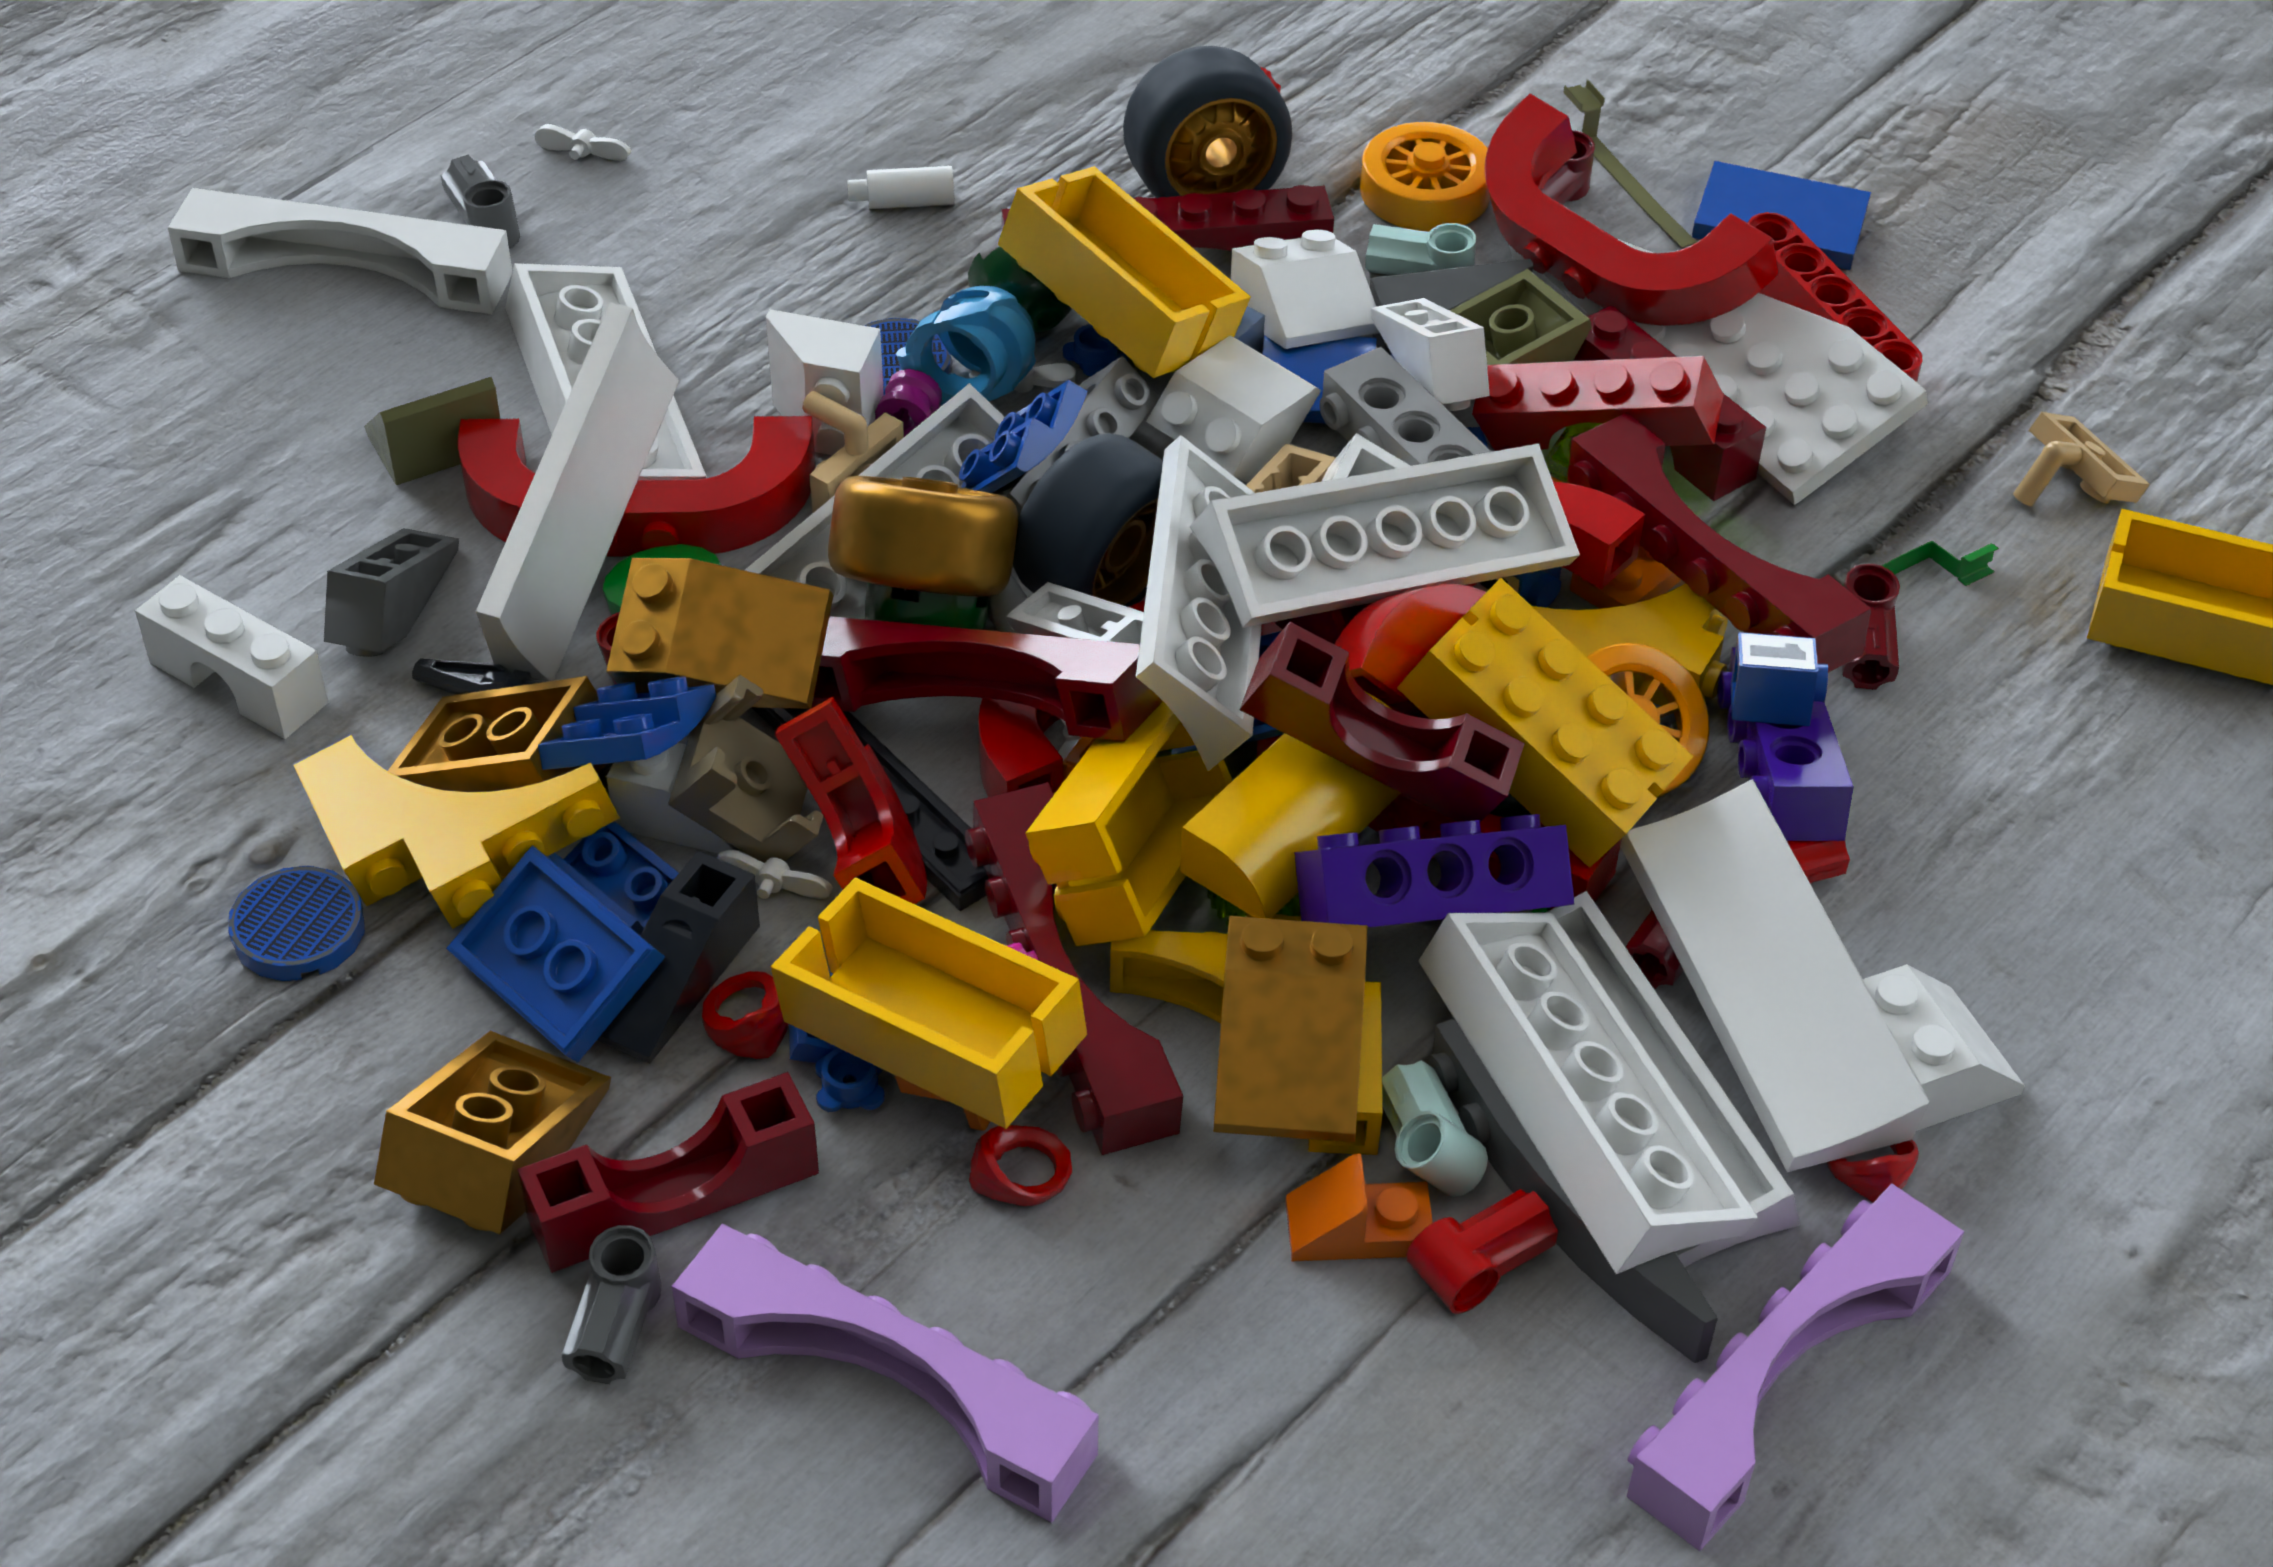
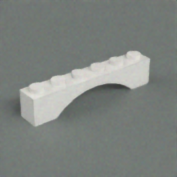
M192 188L168 226L177 269L180 272L233 278L257 270L286 265H347L377 271L402 280L424 293L441 308L493 314L513 272L506 230Z

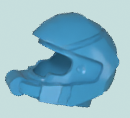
M975 286L961 290L946 298L940 310L923 318L908 338L905 347L899 349L896 355L901 370L913 369L931 376L938 383L942 391L941 405H944L969 383L986 400L992 401L1013 391L1036 363L1034 355L1035 329L1030 315L1017 302L1014 295L995 286ZM938 334L948 353L964 367L980 372V374L974 378H964L953 373H945L935 362L932 353L934 335Z

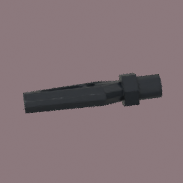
M420 658L414 664L412 678L415 681L457 695L548 682L532 679L530 672L516 669L511 672L500 664Z

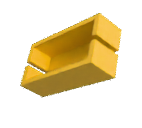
M1095 166L1062 175L1058 182L1051 178L1017 188L998 241V245L1011 255L1022 269L1033 274L1055 293L1059 301L1070 306L1090 323L1100 336L1111 341L1133 361L1137 368L1148 373L1152 378L1180 369L1229 335L1234 337L1251 298L1243 289Z
M2121 508L2105 558L2087 639L2273 685V545Z
M1502 578L1432 647L1397 687L1429 719H1446L1467 713L1525 743L1509 793L1532 815L1540 814V822L1545 827L1566 825L1569 849L1589 868L1629 832L1655 802L1657 797L1694 757Z
M1163 700L1126 741L1096 738L1025 833L1029 841L1031 856L1040 865L1048 885L1057 884L1054 893L1055 908L1059 917L1065 921L1076 946L1141 938L1147 935L1186 876L1180 872L1182 827L1232 782L1224 759L1208 771L1198 751L1156 758L1159 751L1195 745L1181 721Z
M856 877L818 916L821 934L819 930L808 926L770 966L784 1022L1005 1129L1009 1127L1043 1087L1041 1072L1052 1076L1087 1035L1078 978Z

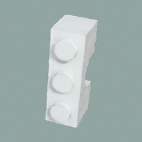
M181 575L135 610L148 659L152 665L193 688L216 672L233 692L239 714L283 739L288 738L329 703L317 650Z

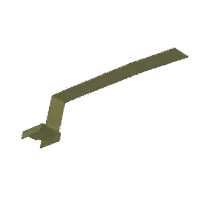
M1588 79L1585 87L1577 85L1568 88L1564 85L1563 93L1581 113H1585L1582 132L1590 136L1595 143L1594 157L1646 214L1681 248L1697 243L1658 204L1597 137L1601 107L1604 106L1605 97Z

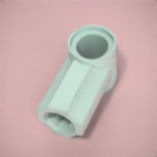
M1458 223L1441 224L1432 228L1430 232L1373 224L1366 252V270L1378 274L1400 275L1474 266L1476 235L1472 229Z
M1421 1060L1409 1065L1397 1064L1382 1077V1106L1397 1135L1395 1143L1396 1159L1404 1168L1444 1194L1452 1197L1465 1195L1476 1187L1486 1171L1488 1160L1486 1148L1480 1141L1466 1132L1435 1069Z

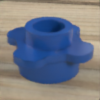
M1091 324L1077 329L1074 334V342H1068L1063 346V357L1066 360L1075 361L1079 364L1083 373L1087 376L1094 375L1121 356L1127 361L1129 360V357L1111 341L1100 336Z
M840 1048L832 1050L817 1061L815 1069L817 1076L822 1079V1089L817 1092L816 1100L822 1110L836 1112L841 1108L854 1109L862 1107L865 1110H873L884 1102L885 1091L878 1085V1075L883 1069Z

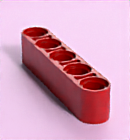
M1770 212L1759 213L1750 218L1748 224L1773 238L1779 273L1759 293L1850 327L1909 377L1918 382L1923 362L1920 350L1792 220L1784 215Z

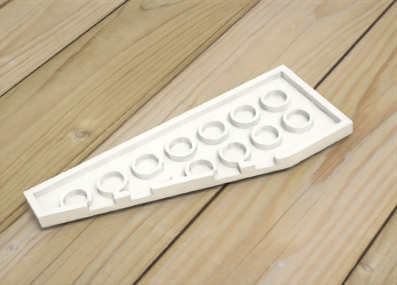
M1622 241L1626 245L1639 251L1653 253L1651 251L1645 250L1638 246ZM1509 245L1512 258L1514 260H1523L1524 258ZM1533 270L1536 276L1587 317L1604 309L1588 298L1579 299L1567 290L1563 282L1549 273L1540 274ZM1761 293L1756 294L1741 306L1725 314L1697 323L1659 326L1634 322L1677 357L1704 356L1722 392L1767 427L1757 473L1793 505L1798 504L1928 405L1927 391L1850 327Z

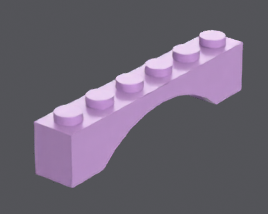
M1892 1183L1873 1204L1862 1200L1846 1219L1841 1230L1842 1237L1833 1247L1822 1243L1811 1254L1801 1271L1800 1278L1802 1280L1791 1292L1781 1287L1772 1295L1759 1316L1758 1322L1760 1325L1749 1336L1739 1332L1729 1341L1717 1360L1716 1368L1718 1370L1706 1382L1696 1378L1685 1388L1674 1405L1672 1411L1674 1417L1663 1429L1660 1430L1655 1425H1652L1640 1436L1628 1457V1462L1634 1467L1626 1497L1697 1550L1701 1551L1744 1503L1756 1463L1753 1434L1755 1414L1760 1401L1780 1373L1808 1349L1839 1332L1875 1321L1911 1317L1950 1274L1965 1231Z
M722 1223L672 1285L678 1328L738 1359L773 1354L820 1356L857 1364L894 1379L925 1399L955 1428L975 1458L988 1490L1051 1523L1098 1455L1099 1414L1091 1411L1087 1404L1077 1396L1064 1391L1056 1393L1028 1379L1012 1363L1002 1359L991 1360L963 1346L960 1340L949 1331L939 1327L928 1328L902 1315L886 1299L875 1295L867 1297L839 1283L836 1277L825 1268L814 1264L806 1266L778 1252L771 1242L757 1234L745 1235Z

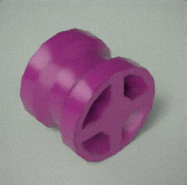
M913 369L899 370L891 376L885 388V395L882 396L875 410V420L882 414L887 413L903 421L905 437L939 409L942 402V391L938 383L931 376Z

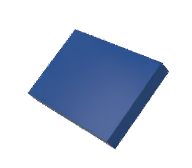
M1714 161L1694 221L1692 237L1700 240L1703 239L1730 213L1747 223L1752 216L1759 213H1778L1792 220L1838 268L1851 270L1871 192Z
M532 845L494 890V896L482 905L446 949L564 1055L578 1063L663 961L665 956Z

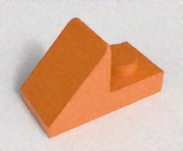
M1361 1153L1349 1156L1286 1195L1291 1261L1406 1257L1408 1248L1415 1237L1433 1223L1427 1182L1365 1184Z

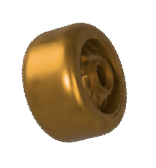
M873 476L846 477L839 484L834 497L828 543L829 563L834 572L839 575L877 585L960 596L984 597L998 595L1005 590L1012 573L1018 528V511L1013 501L1007 497L960 488L958 484L915 477H903V479Z

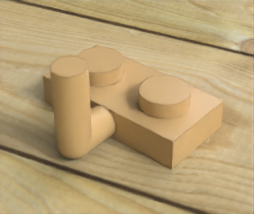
M816 391L810 392L805 397L802 406L803 411L843 432L845 446L828 460L820 462L810 474L812 513L836 494L839 484L846 477L861 474L904 438L903 421L884 413L867 427V422L863 416Z
M2041 412L2029 431L2045 447L2013 492V495L2023 504L2033 506L2060 466L2072 469L2083 479L2080 487L2088 495L2103 503H2109L2111 500L2137 503L2150 484L2075 417Z

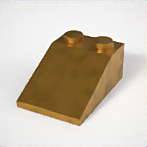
M632 558L606 672L617 684L635 682L637 693L649 692L648 683L686 676L688 687L714 684L715 692L718 694L736 677L742 675L763 690L762 698L752 707L811 709L834 595L830 589L691 558Z
M583 676L444 696L388 771L421 786L457 792H493L514 789L558 777L581 766L542 770L538 744L563 737L562 726L576 722L573 707L599 700L598 693L588 677ZM596 764L592 766L595 769L596 773H599L606 766V764Z
M1229 916L1213 1132L1355 1143L1366 971V925Z
M489 1031L386 1111L374 1185L399 1194L409 1203L429 1206L462 1219L465 1224L474 1229L492 1231L500 1235L526 1212L518 1169L569 1151L609 1090L611 1077Z

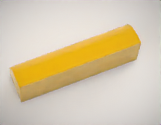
M1367 693L1370 697H1372L1373 699H1375V700L1378 701L1379 703H1381V704H1383L1384 706L1390 708L1388 705H1386L1384 702H1382V701L1379 700L1378 698H1376V697H1374L1373 695ZM1284 733L1182 827L1180 872L1252 917L1271 919L1298 893L1294 852L1318 850L1317 836L1354 832L1359 834L1401 793Z

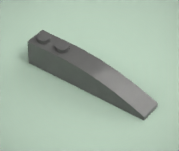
M1451 1019L1436 1024L1432 1055L1428 1056L1427 1064L1435 1069L1450 1100L1459 1112V1118L1466 1132L1480 1141L1486 1148L1489 1162L1512 1193L1520 1189L1526 1193L1536 1192L1549 1207L1553 1223L1558 1229L1556 1244L1586 1275L1633 1317L1691 1361L1697 1363L1707 1359L1718 1317L1676 1253L1672 1252L1616 1274L1456 1020Z

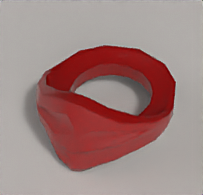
M748 971L729 977L713 988L703 1001L702 1021L707 1035L717 1046L737 1056L755 1059L769 1058L776 1052L787 1032L788 1023L783 1020L773 976L766 972ZM757 987L764 989L766 992L761 1001L762 1007L757 1011L746 1014L741 1019L734 1021L730 1017L718 1014L722 1002L739 990Z
M1009 1125L1007 1129L1001 1126L993 1127L983 1134L976 1143L970 1163L969 1183L975 1193L994 1200L1020 1206L1042 1204L1061 1193L1071 1177V1152L1055 1134L1040 1127ZM1017 1147H1030L1040 1150L1050 1158L1054 1165L1055 1173L1049 1181L1043 1184L1022 1186L1011 1182L1000 1169L997 1161L1009 1150Z
M1913 1140L1890 1145L1894 1155L1851 1162L1847 1161L1844 1157L1826 1163L1835 1178L1874 1203L1891 1183L1901 1190L1913 1173L1919 1157L1917 1144Z

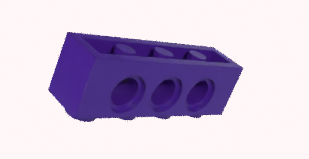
M1732 647L1729 671H1721L1717 697L1720 709H1728L1727 730L1729 741L1739 745L1738 771L1740 778L1754 780L1786 841H1845L1854 786L1825 702H1813L1810 726L1732 720L1731 679L1736 647Z
M1540 814L1500 818L1501 831L1481 833L1480 820L1440 824L1441 837L1420 839L1419 826L1379 830L1380 844L1360 846L1358 832L1317 836L1318 850L1294 852L1301 921L1366 925L1369 928L1445 919L1448 913H1504L1575 905L1566 825L1541 827ZM1492 851L1498 855L1501 863V871L1497 880L1492 877L1488 867ZM1432 857L1438 861L1441 868V878L1436 888L1430 882L1427 873L1428 864ZM1371 862L1380 873V886L1375 894L1369 890L1365 878L1366 870Z

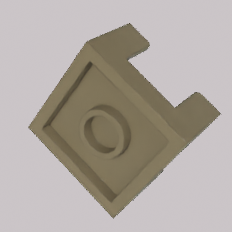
M739 675L716 694V698L708 712L690 732L668 805L763 863L773 857L786 861L818 836L823 814L815 810L806 817L800 815L808 788L779 742L740 718L744 712L762 698L763 690L742 675Z

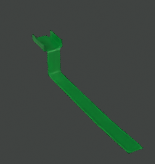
M1929 541L1881 566L1889 569L1895 575L1921 561L1931 558L1952 575L1958 577V580L1963 585L1967 586L1995 572L1988 567V563L1993 560L1994 551L1999 548L1995 544L1990 543L1958 560L1934 541Z

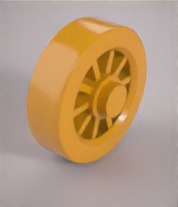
M1413 122L1389 128L1376 135L1364 149L1360 179L1362 199L1367 207L1377 216L1405 229L1430 232L1432 228L1445 223L1466 225L1480 217L1489 206L1491 200L1484 170L1488 148L1472 134L1442 123Z
M1618 643L1603 647L1588 655L1587 658L1608 677L1611 675V680L1659 725L1660 718L1674 713L1678 730L1663 725L1660 726L1694 757L1657 798L1682 785L1700 765L1709 740L1708 709L1695 679L1676 659L1648 645ZM1633 673L1645 678L1636 694L1634 691ZM1657 688L1669 702L1658 708L1650 701Z

